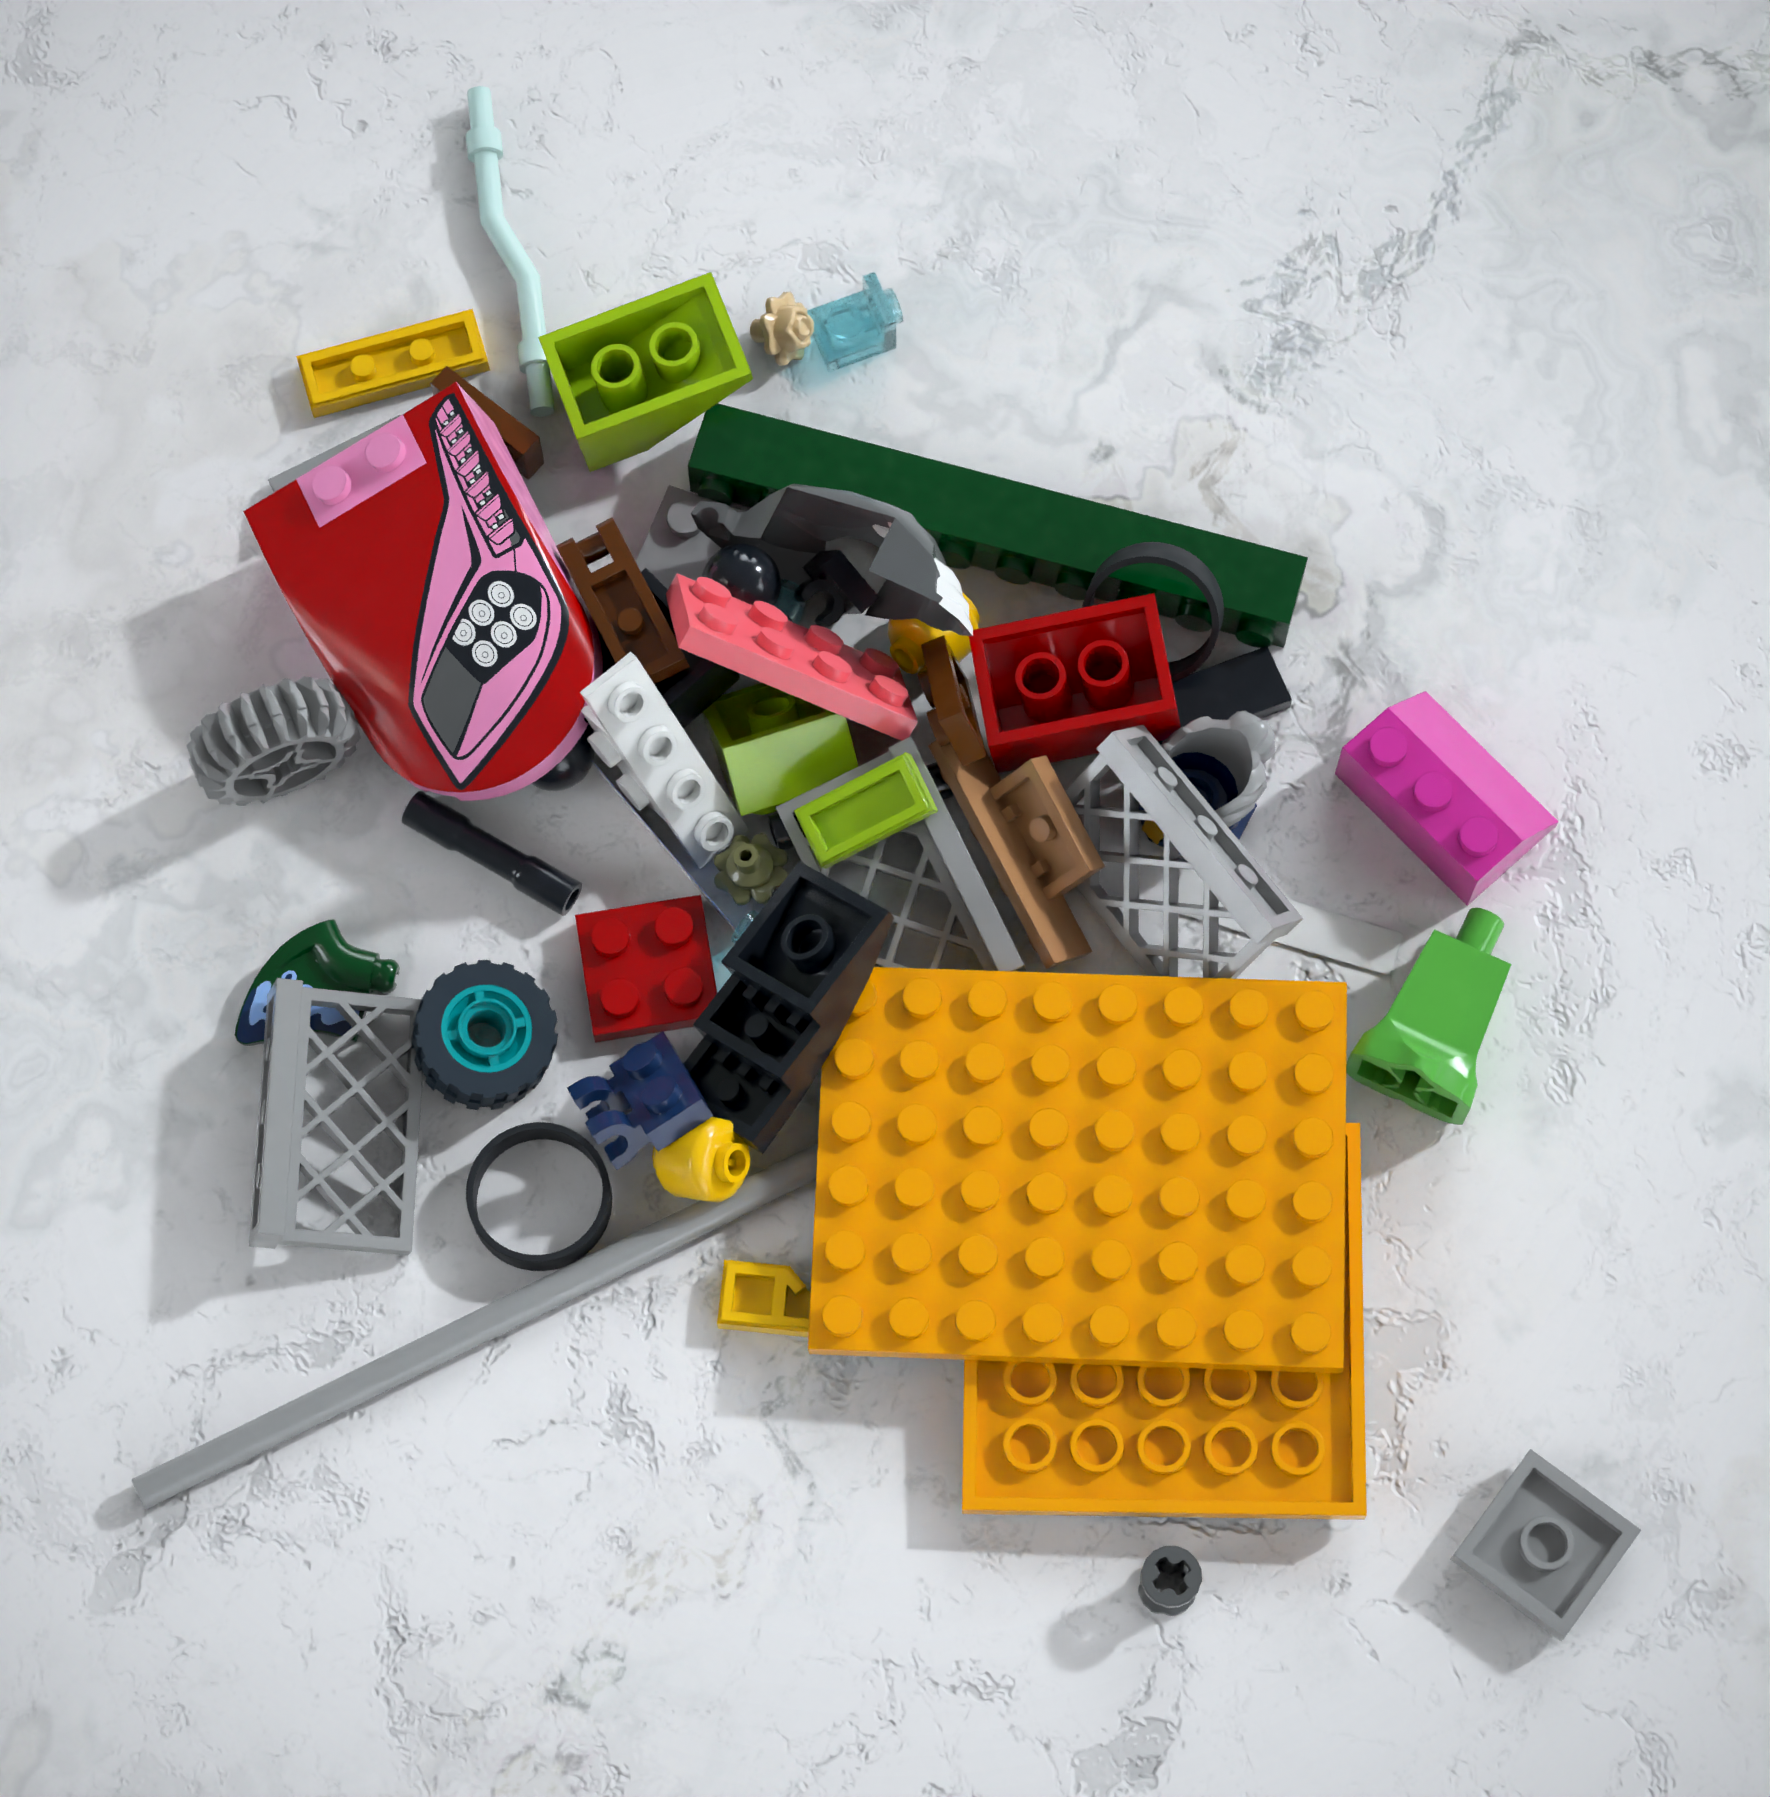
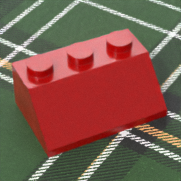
M1154 593L973 630V636H969L988 747L998 773L1016 770L1030 759L1044 755L1047 756L1050 763L1098 754L1099 752L1096 748L1113 731L1144 725L1158 742L1166 740L1173 732L1181 728Z

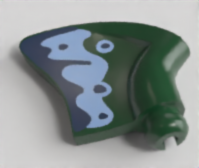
M334 919L308 927L280 946L254 979L238 1017L234 1034L236 1040L244 1046L264 1043L267 995L277 978L302 980L303 987L366 994H372L373 990L388 994L393 992L397 986L395 978L396 975H399L400 967L393 959H380L379 953L356 948L348 944L341 935ZM311 1006L310 1028L315 1034H325L340 1038L352 1028L336 1008ZM354 1010L361 1019L365 1018L367 1011ZM357 1034L350 1041L356 1042L359 1034Z

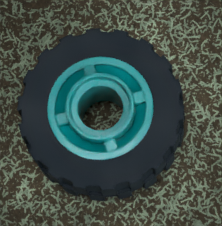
M478 960L476 964L467 965L465 962L454 966L452 972L447 975L443 973L435 979L431 990H426L420 1001L411 1036L412 1049L415 1048L416 1051L415 1064L418 1071L422 1070L426 1076L425 1082L433 1091L437 1089L444 1095L443 1099L452 1104L458 1102L467 1105V1109L479 1110V1107H490L491 1110L503 1108L505 1103L511 1101L514 1103L518 1102L526 1096L530 1088H536L549 1067L557 1045L558 1033H555V1027L558 1021L555 1010H552L549 1005L550 997L544 988L541 990L534 983L535 978L527 972L523 974L515 970L514 965L505 962L501 965L491 963V960ZM478 1023L489 1024L499 1032L501 1042L493 1047L479 1046L471 1040L467 1029Z

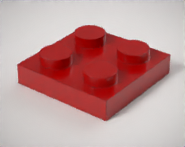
M701 895L575 915L595 1043L694 1027V1022L717 994Z

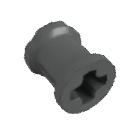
M1163 1546L1154 1550L1145 1559L1140 1574L1138 1594L1142 1603L1155 1614L1176 1616L1185 1612L1193 1604L1202 1582V1571L1197 1559L1188 1550L1178 1546ZM1159 1568H1162L1169 1575L1176 1573L1178 1570L1184 1575L1179 1588L1180 1595H1177L1171 1588L1164 1589L1162 1592L1155 1588L1160 1575Z

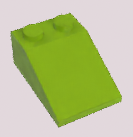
M712 272L538 337L590 472L648 451L753 380L752 372Z

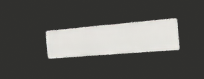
M1182 869L1179 877L1178 903L1203 905V880L1195 871ZM1288 899L1303 917V920L1287 935L1276 938L1274 942L1388 976L1392 975L1403 938L1402 932ZM1219 901V907H1224ZM1183 914L1189 917L1203 920V916L1201 915ZM1219 917L1220 926L1245 933L1234 919Z

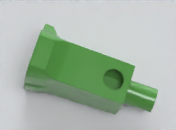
M1471 908L1456 939L1434 929L1386 1016L1376 1026L1362 1035L1351 1052L1346 1064V1073L1351 1078L1390 1098L1401 1100L1408 1106L1450 1124L1463 1125L1471 1109L1478 1086L1476 1078L1477 1054L1512 965L1491 955L1504 928L1503 920L1488 910Z

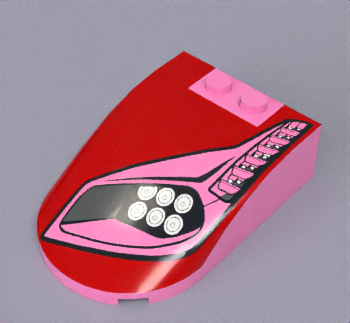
M457 382L243 511L290 609L335 687L352 708L355 719L379 756L406 781L425 792L431 791L437 794L455 796L460 801L492 799L518 791L547 774L564 759L581 738L588 726L581 710L588 704L580 692L603 674L602 646L598 630L495 423Z

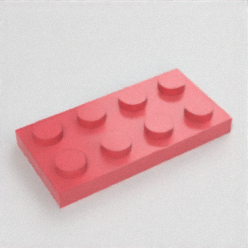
M678 573L676 574L666 593V598L678 648L902 741L910 737L918 720L899 665L893 658L873 648H867L865 652L845 645L837 634L823 626L811 625L808 629L788 620L781 610L769 603L755 601L751 605L732 597L726 587L710 578L698 577L695 581Z

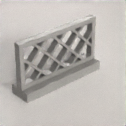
M1144 725L1111 732L1096 748L1100 754L1065 792L1077 814L1084 815V827L1102 861L1124 863L1123 897L1109 896L1099 884L1100 871L1076 886V888L1147 976L1178 977V958L1203 961V978L1236 979L1276 938L1287 935L1303 920V917ZM1110 768L1124 784V808L1100 806V779ZM1084 797V805L1077 804ZM1139 804L1144 808V810H1139ZM1100 816L1124 818V853L1100 851ZM1139 820L1154 821L1164 833L1163 856L1139 854ZM1139 865L1163 867V901L1139 899ZM1179 868L1192 869L1203 880V905L1178 903ZM1219 901L1224 907H1219ZM1139 909L1163 912V946L1148 944L1140 935ZM1178 913L1203 916V950L1178 947ZM1219 917L1234 919L1251 939L1238 953L1218 952ZM1158 956H1163V962ZM1218 962H1220V963H1227V964L1218 972Z
M912 736L888 747L889 752L775 807L802 863L828 877L832 866L827 869L821 868L820 870L810 850L811 846L794 817L796 815L794 810L905 752L910 753L938 809V812L901 830V832L918 837L924 848L915 874L881 863L889 837L878 842L872 860L856 854L845 859L846 861L869 868L860 893L861 896L867 899L878 871L912 882L900 917L893 915L894 920L892 923L896 924L897 927L886 959L878 957L875 965L879 967L908 968L894 963L905 928L940 939L930 969H939L949 942L973 950L983 970L1027 972ZM929 861L940 882L923 877ZM920 885L947 895L952 906L943 931L908 920ZM956 918H958L968 940L951 934Z
M276 979L267 995L249 1247L275 1249L278 1244L407 1256L412 1252L423 1072L422 1070L418 1071L415 1064L416 1051L415 1048L412 1049L411 1036L421 999L303 987L302 980ZM311 1006L336 1008L352 1028L327 1047L310 1028ZM354 1010L371 1013L361 1019ZM383 1013L410 1016L409 1040L393 1054L368 1027ZM357 1034L382 1061L359 1082L356 1081L334 1055L335 1052ZM309 1044L318 1056L307 1064ZM408 1052L406 1071L398 1062V1059ZM323 1062L348 1089L325 1110H322L305 1090L306 1076ZM386 1069H389L406 1088L405 1103L389 1116L382 1111L363 1089ZM352 1097H355L378 1123L373 1130L355 1145L349 1141L329 1118ZM305 1107L314 1119L303 1127ZM404 1114L402 1133L394 1122ZM318 1125L326 1131L344 1152L320 1174L301 1154L302 1139ZM383 1131L402 1151L401 1166L385 1180L359 1152ZM349 1159L374 1187L373 1190L350 1209L325 1182L326 1178ZM300 1170L310 1182L298 1191ZM400 1177L398 1197L389 1186ZM316 1188L340 1217L324 1231L295 1228L297 1203ZM380 1194L398 1214L397 1236L372 1235L355 1214ZM346 1223L355 1234L335 1231Z

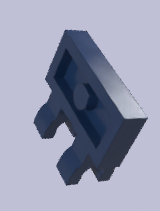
M664 1031L646 1042L633 1046L622 1058L609 1065L614 1075L609 1080L600 1076H588L567 1087L573 1101L580 1110L594 1101L601 1100L597 1106L585 1113L588 1118L585 1124L598 1145L612 1136L619 1135L615 1141L610 1142L604 1147L610 1162L616 1170L628 1164L638 1151L650 1142L659 1152L713 1117L678 1052ZM632 1108V1111L629 1112L628 1114H625V1113H624V1112H626V1111H628L629 1109Z

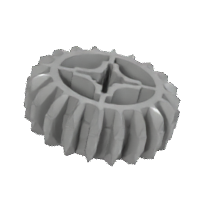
M304 676L295 682L284 678L280 683L267 687L262 684L258 690L251 693L241 692L240 698L231 703H221L218 707V712L206 715L201 720V725L197 726L190 733L191 741L186 746L191 757L189 758V763L199 786L203 787L208 799L218 800L219 804L230 805L235 802L238 806H246L252 801L258 800L264 804L270 798L285 796L290 792L307 787L308 784L316 780H324L326 773L330 770L341 768L345 763V758L351 757L357 750L356 744L361 737L354 712L335 685L331 684L329 679L319 678L314 680L312 677Z

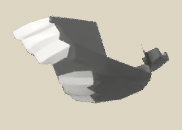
M791 484L772 493L746 512H736L724 503L699 501L691 512L697 528L721 549L733 544H749L758 546V548L765 551L774 560L779 569L781 587L793 592L796 591L801 583L812 580L802 567L818 552L825 551L826 541L849 537L872 543L879 550L868 571L886 578V581L877 593L879 598L869 606L865 613L866 616L893 620L916 618L942 631L949 630L962 636H973V627L969 620V603L963 597L960 582L953 571L946 566V562L935 539L916 521L911 513L898 507L851 491Z

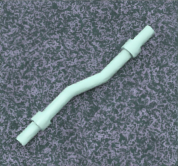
M477 86L467 91L471 129L466 133L468 160L475 164L480 221L483 229L517 283L523 339L517 345L520 371L527 376L530 413L536 417H544L554 413L551 370L538 338L546 334L540 275L504 217L498 161L503 157L501 131L494 127L490 89L484 86Z

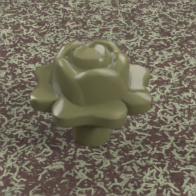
M756 834L751 839V842L748 837L737 835L733 838L729 849L716 855L714 858V865L720 871L714 877L716 888L728 892L735 904L739 906L746 905L750 902L751 898L759 904H765L771 898L773 891L788 876L787 871L783 868L788 862V854L785 850L773 846L766 834Z

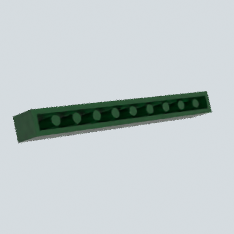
M719 403L705 411L687 466L690 492L728 506L735 503L752 508L772 493L791 484L851 491L891 504L911 513L916 521L935 539L946 562V566L966 569L971 565L994 571L999 578L1009 583L1024 585L1032 581L1051 586L1059 594L1074 600H1084L1091 580L1099 566L1118 550L1143 542L1171 544L1195 555L1209 568L1216 578L1224 603V616L1220 631L1233 634L1240 642L1257 648L1270 647L1271 645L1284 648L1308 557ZM1137 563L1122 567L1107 576L1095 591L1094 598L1108 602L1154 593L1159 615L1175 619L1178 625L1188 630L1207 632L1212 629L1210 608L1202 591L1186 575L1165 565Z

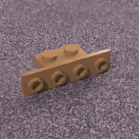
M935 740L928 747L940 767L941 776L950 786L969 822L973 836L980 843L998 877L1002 891L1009 898L1028 934L1032 948L1038 953L1045 968L1049 969L1077 960L1091 953L1092 949L1063 895L1103 869L1105 865L1047 756L1044 755L1030 759L1001 780L986 750V757L963 766L951 743L941 747L937 740Z

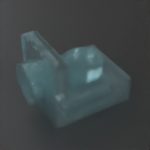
M875 272L862 276L863 291L807 310L808 315L814 321V332L812 335L828 372L896 348V324L903 322L901 307L892 288L882 289Z

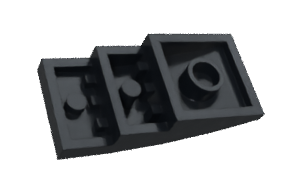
M800 861L721 961L732 975L694 1022L693 1026L700 1032L703 1039L684 1062L713 1117L730 1120L733 1124V1131L747 1145L761 1154H764L803 1099L838 1041L870 978L894 920L890 911Z

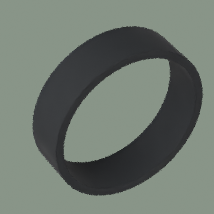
M1143 542L1127 546L1113 553L1099 566L1088 587L1082 608L1094 605L1095 591L1107 576L1128 565L1137 563L1161 564L1178 570L1190 578L1199 587L1208 602L1212 618V631L1206 642L1194 653L1183 659L1168 662L1172 682L1178 681L1200 668L1214 649L1224 616L1221 589L1209 568L1195 555L1180 547L1160 542Z
M533 1122L518 1125L500 1133L480 1151L468 1175L466 1203L470 1219L478 1237L494 1256L516 1268L530 1271H548L576 1262L598 1243L607 1228L611 1216L612 1189L607 1169L601 1156L586 1138L562 1125ZM543 1139L563 1142L582 1152L594 1164L602 1179V1202L592 1226L574 1244L550 1254H522L500 1245L483 1228L477 1212L478 1189L488 1167L499 1155L520 1143Z

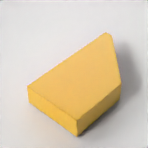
M724 1259L717 1318L718 1329L808 1337L810 1292L790 1266Z

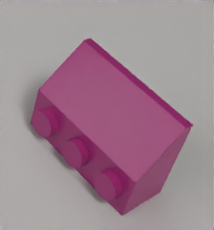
M1426 691L1388 707L1342 747L1335 775L1467 906L1551 832L1559 822Z

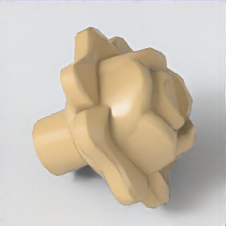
M783 292L778 298H767L765 303L766 313L761 315L760 319H755L751 323V338L756 343H764L765 352L769 355H774L779 366L788 365L791 360H802L804 349L811 344L810 337L814 332L813 319L808 315L807 309L802 303L795 302L794 295L791 292Z

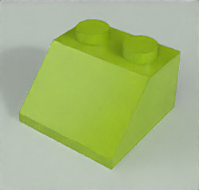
M759 683L721 695L702 712L728 790L741 816L750 813L765 815L776 812L775 807L859 766L846 717L767 684Z

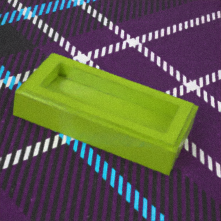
M905 752L795 809L794 812L820 867L827 869L938 812V809L912 755Z

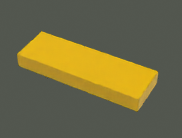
M473 309L296 356L314 418L431 387L430 383L446 366L462 378L490 371Z

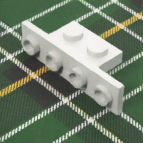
M628 653L580 692L588 704L581 712L595 731L587 738L592 748L610 768L617 764L624 775L616 780V783L624 795L639 811L648 805L663 818L698 868L704 867L716 855L730 846L735 836L743 835L749 830L633 653Z

